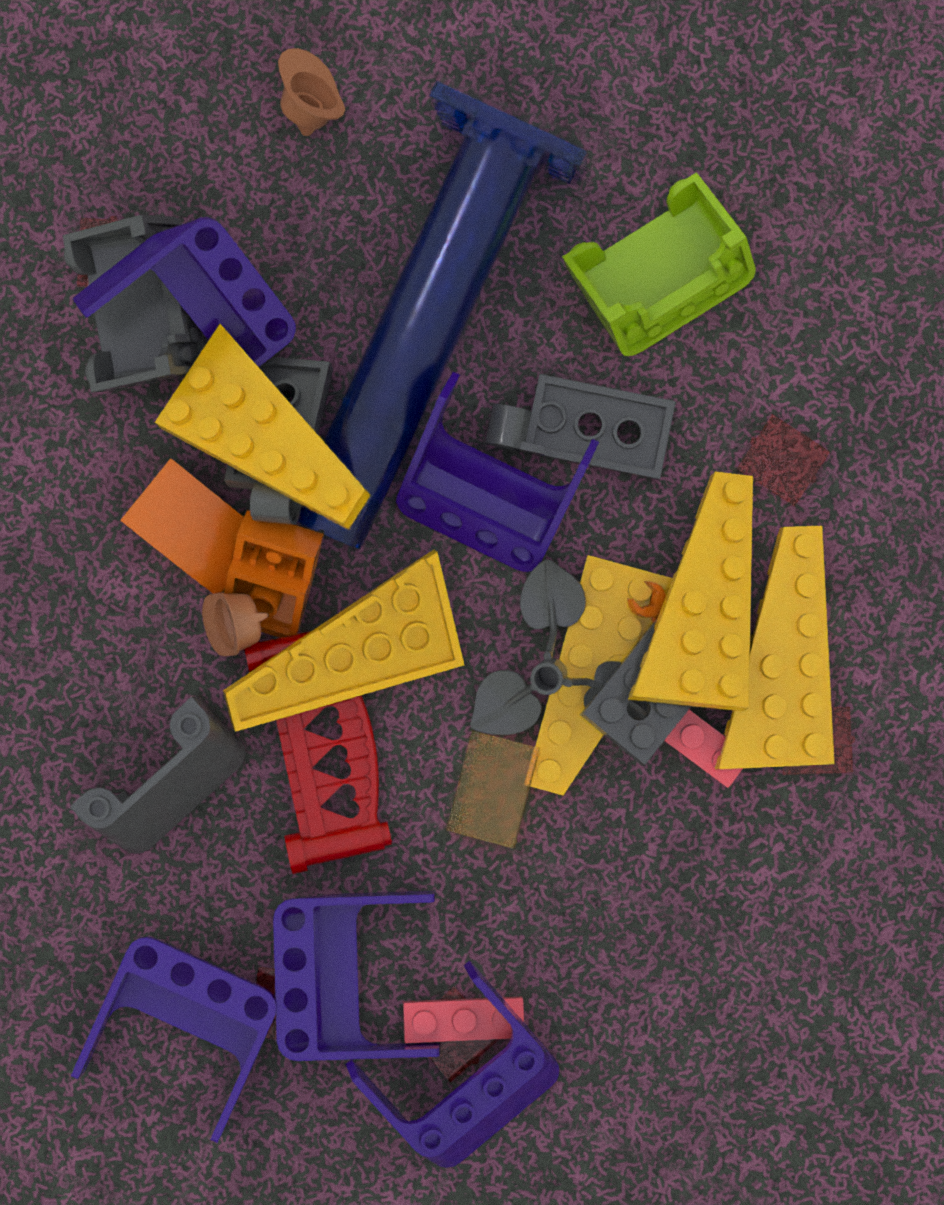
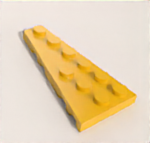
M219 324L155 423L171 435L349 530L371 495L226 329Z
M716 471L710 476L695 516L696 521L690 537L683 548V556L677 572L673 575L654 626L653 637L647 652L643 656L640 672L635 685L632 686L628 700L745 711L749 708L753 476Z
M822 526L779 528L767 573L769 577L763 599H760L756 613L758 618L754 632L750 636L749 708L745 711L732 710L731 718L727 721L724 732L726 736L721 755L717 758L715 769L834 764Z
M433 549L224 689L223 693L234 731H240L464 666L438 552Z
M587 555L580 580L586 596L585 610L575 624L567 627L559 660L567 668V677L594 680L596 669L601 663L606 661L622 662L653 624L651 618L634 614L628 606L627 598L633 599L640 607L649 605L653 591L644 581L657 583L667 594L672 578ZM563 685L557 692L549 695L526 777V786L564 795L603 737L599 730L580 715L585 709L584 696L591 687H566Z

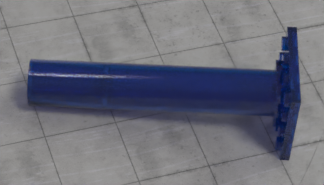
M438 81L435 82L429 95L434 105V110L440 117L439 120L442 121L441 125L462 134L463 140L323 440L371 496L349 530L303 505L297 521L317 532L322 529L326 536L357 549H361L535 175L538 176L542 165L549 167L550 176L570 184L572 179L581 182L587 170L586 150Z

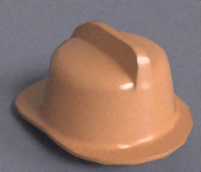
M299 48L287 49L281 53L278 66L284 89L280 106L284 115L298 126L301 134L310 136L315 130L322 128L330 120H337L342 117L345 112V106L339 95L334 78L325 64L312 53Z
M214 593L205 597L203 602L202 616L207 638L218 655H238L239 651L256 644L260 640V622L268 618L269 615L266 612H258L253 599L248 594Z

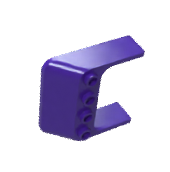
M209 217L198 218L152 235L73 298L81 313L87 318L145 272L152 269L208 340L219 324H221L258 367L288 345L296 332V324L287 309L225 228L217 220Z
M452 372L436 401L396 498L397 506L410 519L516 570L531 572L542 562L599 441L591 440L569 484L564 486L547 484L454 439L445 431L442 424L443 415L460 377V374Z
M435 891L328 894L287 899L278 905L273 918L275 999L277 1006L276 1033L278 1049L283 1056L294 1061L438 1057L440 1055L439 1042L377 1044L370 1042L364 1037L359 1020L356 921L361 907L369 904L435 902Z
M149 936L140 937L131 943L124 955L71 1077L79 1079L85 1072L113 1011L121 1007H131L219 1046L231 1052L238 1059L241 1068L240 1075L210 1139L218 1143L274 1020L277 1010L276 999L269 990L161 940Z
M470 960L463 965L474 984L508 1021L512 1029V1036L510 1042L502 1051L429 1112L417 1120L407 1121L352 1059L345 1064L353 1083L408 1144L421 1156L444 1168L454 1167L461 1163L547 1091L557 1081L559 1076V1065L554 1056Z

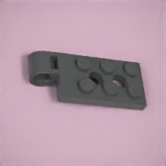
M271 357L259 368L281 393L288 390L295 392L293 400L289 403L318 435L333 373L331 363L327 361ZM227 466L224 481L228 487L252 489L250 514L254 521L296 524L300 516L301 504L235 468Z
M539 374L532 412L514 406L492 404L485 444L580 464L591 440L594 439L599 441V444L588 466L660 480L676 401ZM586 414L597 416L601 422V430L594 436H586L579 430L578 421ZM624 422H632L640 430V437L633 444H625L618 438L617 429Z
M657 619L580 714L641 766H644L691 707L644 701L647 706V713L642 720L631 718L627 712L628 697L632 686L636 683L641 669L640 664L650 645Z

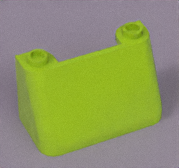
M697 172L686 179L677 181L670 188L666 199L668 211L603 251L596 242H582L575 245L569 253L562 256L566 268L609 336L624 356H634L641 353L748 285L756 273L747 237Z

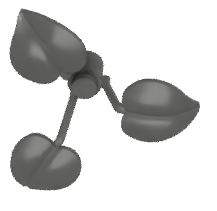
M550 559L542 561L532 570L523 586L520 597L521 613L528 626L533 629H543L550 626L544 660L533 669L530 677L531 684L526 686L524 678L512 670H498L489 674L482 681L476 693L474 712L470 723L473 730L491 735H511L529 729L539 719L542 712L541 702L531 693L532 691H537L543 695H551L557 692L563 685L566 687L589 686L591 688L584 696V706L586 708L621 664L620 661L601 663L596 669L594 680L589 678L567 677V668L564 663L553 658L558 632L557 625L568 627L575 624L585 610L586 596L579 581ZM629 700L627 712L631 718L642 720L646 716L647 706L644 701Z

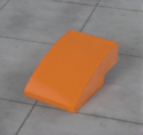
M170 458L120 521L211 593L224 591L228 569L234 555L237 533L244 516Z
M247 510L237 533L234 555L228 569L224 594H248L253 599L258 612L268 613L269 617L260 622L261 632L279 638L298 634L324 534L297 525L254 521L250 511Z

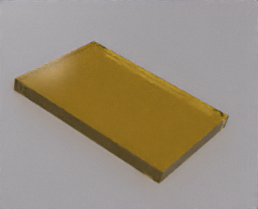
M472 730L446 830L505 847L515 848L535 766L540 756V748Z

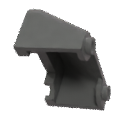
M138 215L62 235L65 247L64 259L66 264L75 273L88 275L90 285L152 235L183 223L179 218L171 216ZM149 269L94 312L101 352L92 354L85 367V375L90 384L91 393L184 378L207 344L205 335L152 269Z
M202 696L190 697L171 717L169 724L170 732L183 749L132 795L127 791L115 795L109 789L93 788L84 793L70 806L85 824L125 851L133 854L143 853L152 848L241 767L246 756L245 746Z

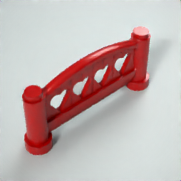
M309 632L262 642L258 641L256 644L244 649L249 673ZM362 695L276 720L300 831L284 835L292 875L307 872V866L384 850L385 846L392 845L388 822L380 823L377 818L379 800L378 757L370 717ZM328 706L335 707L339 712V718L336 723L341 725L343 732L337 740H330L304 730ZM336 745H341L347 750L345 762L350 765L351 773L345 779H339L313 769L332 747ZM344 784L352 785L356 791L353 801L358 804L359 812L353 818H347L321 808Z

